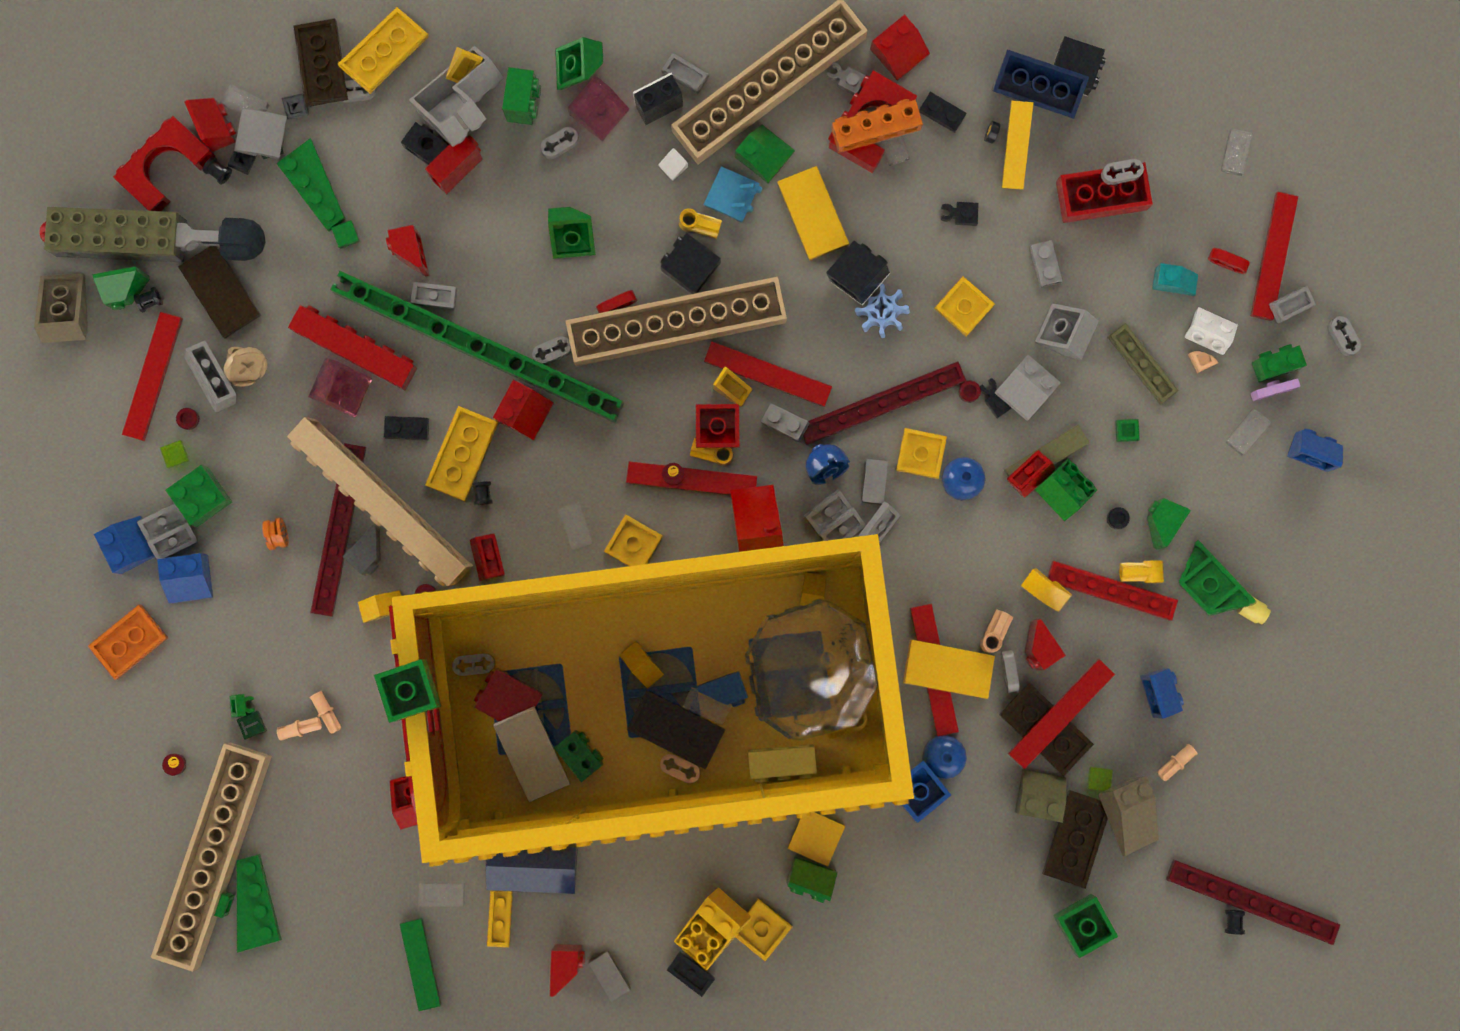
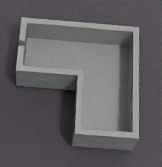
M475 46L469 52L481 56L483 59L480 65L458 83L446 79L448 67L409 99L422 118L453 147L464 141L468 131L472 132L481 127L486 118L475 103L480 101L483 95L490 89L497 87L504 78L491 59Z

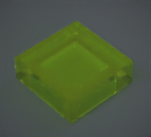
M181 440L160 447L167 468H172L189 461L183 441Z
M1090 767L1087 788L1102 791L1111 788L1113 770Z

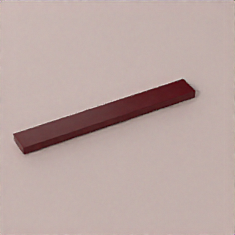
M957 361L809 420L810 424L803 435L806 445L964 383L966 379L960 364Z
M344 443V446L364 463L366 447ZM337 483L310 613L333 617L344 563L343 556L346 553L355 508V500L350 495L347 497L340 492Z
M1174 859L1166 877L1167 881L1331 945H1334L1341 925Z

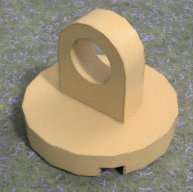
M231 347L228 349L224 374L233 385L239 387L249 386L256 383L255 380L259 377L260 379L263 377L267 370V359L260 350L252 347Z

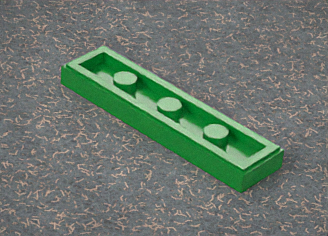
M423 919L400 923L418 1011L440 1007L441 1000Z

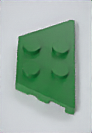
M1197 540L1179 580V585L1208 616L1255 605L1256 600L1210 551Z

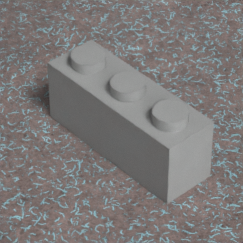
M206 341L186 348L185 360L215 413L235 405L236 393Z

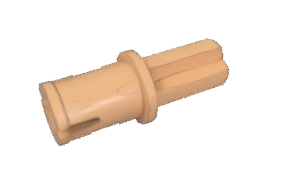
M319 691L310 696L309 698L319 713L317 716L322 718L329 733L333 734L339 731L341 725L333 712L334 708L330 707L323 692Z
M317 717L301 722L296 720L295 723L277 727V736L280 741L296 736L303 737L305 733L320 730L322 728L321 720Z
M1187 744L1175 756H1170L1171 760L1158 770L1159 777L1167 781L1178 770H1183L1184 765L1198 754L1197 751L1190 744Z

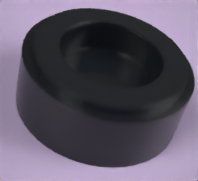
M991 121L984 141L991 144L995 142L1000 130V123Z
M1116 507L1107 514V523L1113 529H1122L1130 521L1128 511L1121 507Z

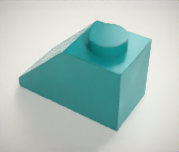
M1161 263L1155 268L1152 289L1195 296L1198 274L1183 266Z

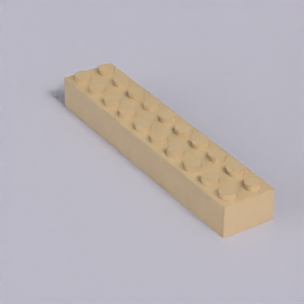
M837 0L671 124L672 133L696 164L699 165L830 67L833 62L838 61L866 40L868 30L844 0Z
M778 277L565 321L573 361L577 367L785 324L787 317Z
M304 417L288 434L287 437L291 440L290 445L298 452L302 450L307 455L306 460L315 467L318 465L323 470L322 474L331 482L334 480L339 485L338 489L347 497L350 495L355 500L354 504L361 511L364 512L366 510L372 515L370 519L377 526L380 527L382 525L388 530L386 534L392 540L401 542L404 545L402 549L408 555L416 556L420 560L418 564L424 570H431L436 575L434 579L440 585H456L473 567L463 555L317 419Z
M231 742L223 744L151 955L152 959L192 972L201 967L217 920L214 914L221 894L227 890L272 757L271 755Z

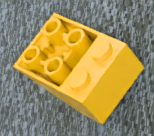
M718 887L705 899L674 942L707 971L739 934L751 916Z

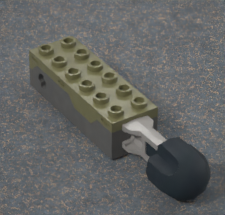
M47 207L46 222L40 226L39 230L40 238L44 241V250L56 257L184 262L185 251H192L197 246H220V254L225 260L247 261L254 259L262 253L266 243L264 231L253 220L225 218L219 227V231L194 230L187 225V220L177 212Z

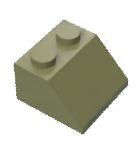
M1022 769L1015 813L1063 823L1066 806V777Z

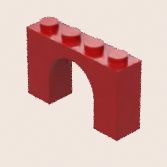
M873 70L870 76L866 75L860 85L863 87L859 94H854L849 103L852 105L848 112L844 111L841 117H854L858 112L870 107L897 105V102L904 99L916 100L917 95ZM831 132L828 138L830 141L829 149L838 153L833 133ZM873 143L838 154L873 173L884 156L885 149Z
M174 116L166 119L161 124V128L155 134L150 135L142 148L134 151L131 159L126 164L121 165L113 176L148 211H162L171 202L153 185L150 179V166L158 155L168 151L179 152L200 171L209 158L215 157Z

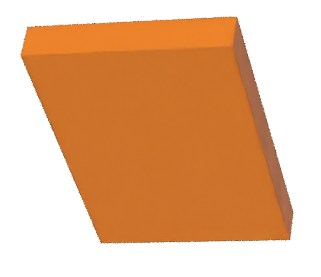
M139 604L89 644L88 647L114 680H117L168 639V637L145 608Z

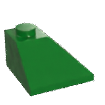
M582 37L555 48L557 90H563L586 81L603 64L602 42Z
M761 124L735 150V158L769 184L795 150Z
M571 207L548 208V227L553 259L596 255L590 215Z
M136 266L92 274L103 303L112 308V310L125 309L126 305H132L135 301L134 295H139L150 280L149 275Z
M1165 498L1158 500V502L1155 500L1148 509L1150 514L1147 520L1153 548L1159 550L1168 547L1190 513V509Z

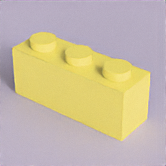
M814 744L748 750L750 779H755V782H766L769 777H777V780H788L792 775H799V778H811L812 774L817 773Z

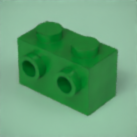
M1292 344L1280 347V352L1272 354L1271 351L1259 354V359L1252 362L1258 382L1285 375L1307 366L1300 345L1292 347Z
M575 730L556 745L554 749L580 782H583L603 765L601 760L604 758L596 748L594 750L591 749L587 744L590 740L582 731L579 733Z

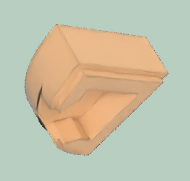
M1194 351L1188 354L1197 373L1218 364V361L1212 355L1205 352Z

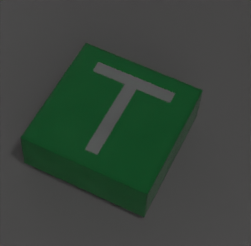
M259 711L237 719L245 740L267 731Z

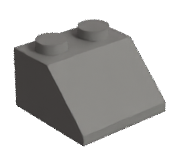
M1052 303L1035 342L1063 356L1082 360L1099 321L1086 310Z
M1027 355L996 390L995 394L1028 421L1061 382L1032 357Z

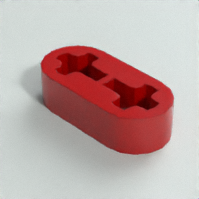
M1212 248L1208 257L1211 263L1239 274H1246L1250 265L1248 260L1219 248Z
M629 290L598 304L596 308L598 313L623 309L637 302L634 291Z

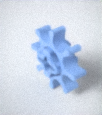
M884 284L880 285L879 295L869 297L867 300L869 303L865 308H855L857 316H868L867 322L862 324L863 331L867 332L870 327L878 326L880 327L879 334L881 338H885L884 331L888 325H894L901 331L903 329L902 323L897 321L896 318L899 314L910 313L908 305L898 306L896 304L903 297L902 291L898 289L894 295L887 296L885 295L886 289ZM882 305H884L885 309L883 310V316L881 317L880 313L882 311Z

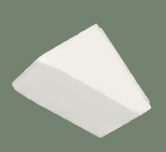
M673 148L658 166L673 181L688 168V162Z

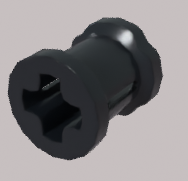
M215 157L209 158L203 166V172L216 178L217 182L221 185L227 182L232 173L231 168L221 165Z
M155 287L141 295H134L135 303L142 313L152 306L163 305L162 298Z
M490 481L472 483L475 492L474 505L493 504V500L490 498Z
M1225 910L1227 915L1225 933L1245 934L1243 929L1245 911Z

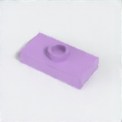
M1298 379L1283 383L1276 380L1267 383V387L1258 389L1250 394L1252 400L1256 401L1295 390L1300 387Z

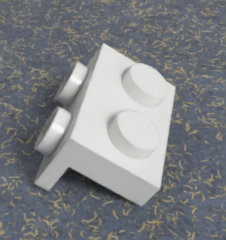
M1198 307L1191 326L1185 334V338L1224 355L1233 343L1238 325Z

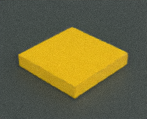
M962 276L934 309L967 337L995 303Z
M904 428L896 471L939 479L947 436Z
M625 514L604 552L627 566L647 564L663 535Z
M811 812V817L800 818L787 849L828 867L845 825L816 812Z
M758 898L747 911L751 916L750 920L736 938L762 960L766 961L793 926Z

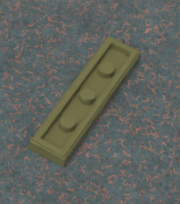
M1126 323L1107 337L1160 405L1179 391Z
M1077 425L1037 450L1050 459L1053 464H1056L1090 442L1080 426ZM1036 451L1006 468L1005 472L1008 477Z

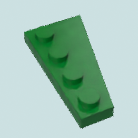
M311 138L276 163L328 232L332 230V227L339 225L346 219Z
M260 854L237 860L238 953L282 940Z

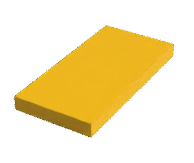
M396 7L338 63V66L371 94L429 35Z
M817 166L777 181L809 261L849 245Z
M458 406L425 486L466 502L472 488V483L476 479L499 422Z
M910 640L903 683L988 699L995 656Z

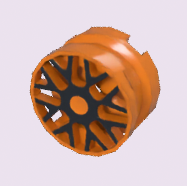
M280 517L275 518V521H263V536L267 540V548L275 550L279 546L281 548L288 547V532L284 520Z

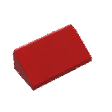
M1037 450L1007 478V481L1025 498L1055 471V466L1050 459Z
M495 533L470 539L479 581L504 576L505 573Z

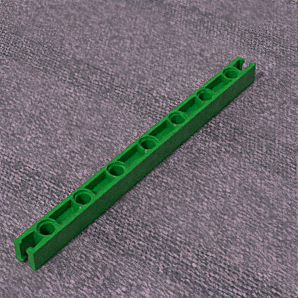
M339 271L337 276L341 279L340 282L345 283L347 280L352 283L349 292H345L337 287L338 284L333 283L330 290L334 294L613 423L616 422L618 415H611L602 410L605 402L615 404L617 408L622 409L624 405L622 400ZM360 289H366L365 296L357 298V292ZM405 307V312L401 316L395 315L397 308ZM444 325V329L440 334L434 333L435 326ZM475 343H483V347L479 352L473 351L472 348ZM515 360L522 361V365L518 370L511 368V364ZM554 378L561 380V384L557 388L550 386V381ZM592 396H598L600 402L596 406H591L589 399Z

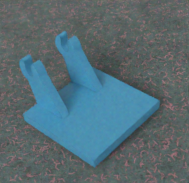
M721 166L703 205L743 222L748 212L752 213L754 209L751 203L755 194L761 193L763 188L759 186L760 183Z

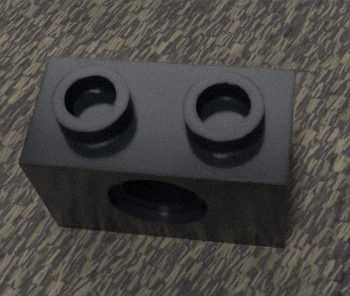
M417 122L414 123L401 141L402 146L427 165L449 145L442 136L438 138L432 134L434 131L424 123L421 126ZM433 142V146L430 149H424V144Z

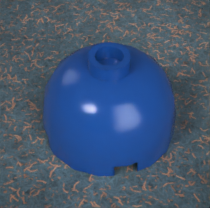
M819 444L809 454L806 460V470L812 484H825L826 481L824 479L832 476L834 480L844 474L849 468L848 463L850 461L844 451L838 446Z
M967 457L956 458L949 462L943 470L941 477L946 493L952 498L961 501L976 497L984 488L986 481L985 472L981 464Z
M947 735L937 736L929 740L924 747L922 755L924 762L937 778L941 779L953 778L960 774L967 760L966 750L962 743L956 738Z

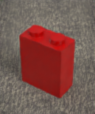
M470 135L454 147L449 144L425 168L431 180L446 195L483 160L480 155L481 149L478 147L479 144Z
M497 667L495 672L490 670L485 679V682L488 683L484 691L480 689L473 701L477 702L474 708L497 721H502L531 707H536L543 692Z

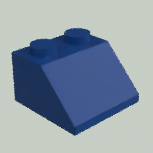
M1304 429L1295 433L1287 457L1326 472L1342 467L1343 445L1338 444L1336 439L1319 437L1315 431L1310 429Z
M141 516L112 524L94 534L112 573L123 574L155 557L137 523L138 520L142 519Z
M198 553L157 559L159 580L169 604L213 598L207 554Z
M1170 668L1140 676L1153 718L1164 719L1183 711V698L1180 693H1177L1175 687L1177 678Z
M739 671L697 686L698 692L725 705L732 704V707L744 704L745 698H748Z
M924 760L910 770L914 799H908L909 804L902 805L916 823L920 822L951 796Z

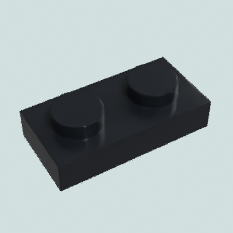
M932 92L928 94L919 109L921 114L954 133L967 114Z
M385 416V439L428 440L429 418Z
M681 951L667 968L668 972L701 997H703L715 980L714 976Z

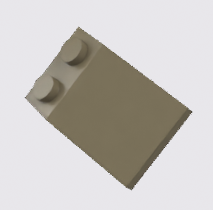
M84 273L40 276L34 328L41 342L86 340L88 321Z
M1147 776L1131 778L1098 794L1123 856L1159 840L1155 795Z

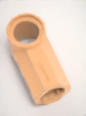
M995 610L984 636L980 639V647L985 653H994L1002 647V641L1013 620L1010 614ZM988 637L995 639L996 647L994 649L987 647L986 639Z

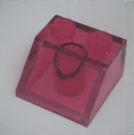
M594 76L568 106V111L571 117L603 141L629 111V108L607 84L597 76Z
M325 358L308 397L355 418L372 378L338 361Z

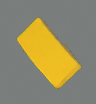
M1037 568L1032 569L1021 584L1030 594L1058 612L1061 611L1072 596L1057 581L1052 582Z

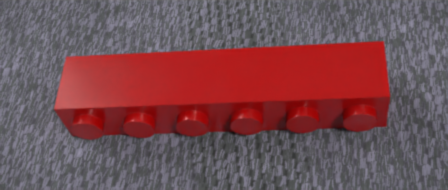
M310 305L307 308L299 306L288 326L291 331L402 390H406L417 370V367L413 365L414 361L405 355H402L401 358L394 355L395 350L386 345H383L382 348L375 345L376 340L367 335H364L363 338L356 335L357 330L348 325L344 328L337 325L339 321L329 315L326 318L318 315L320 311Z

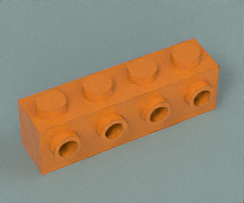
M904 99L897 102V105L890 107L889 105H882L876 108V111L869 113L865 110L858 112L854 117H839L835 119V122H832L831 130L838 153L920 131L923 123L916 100Z

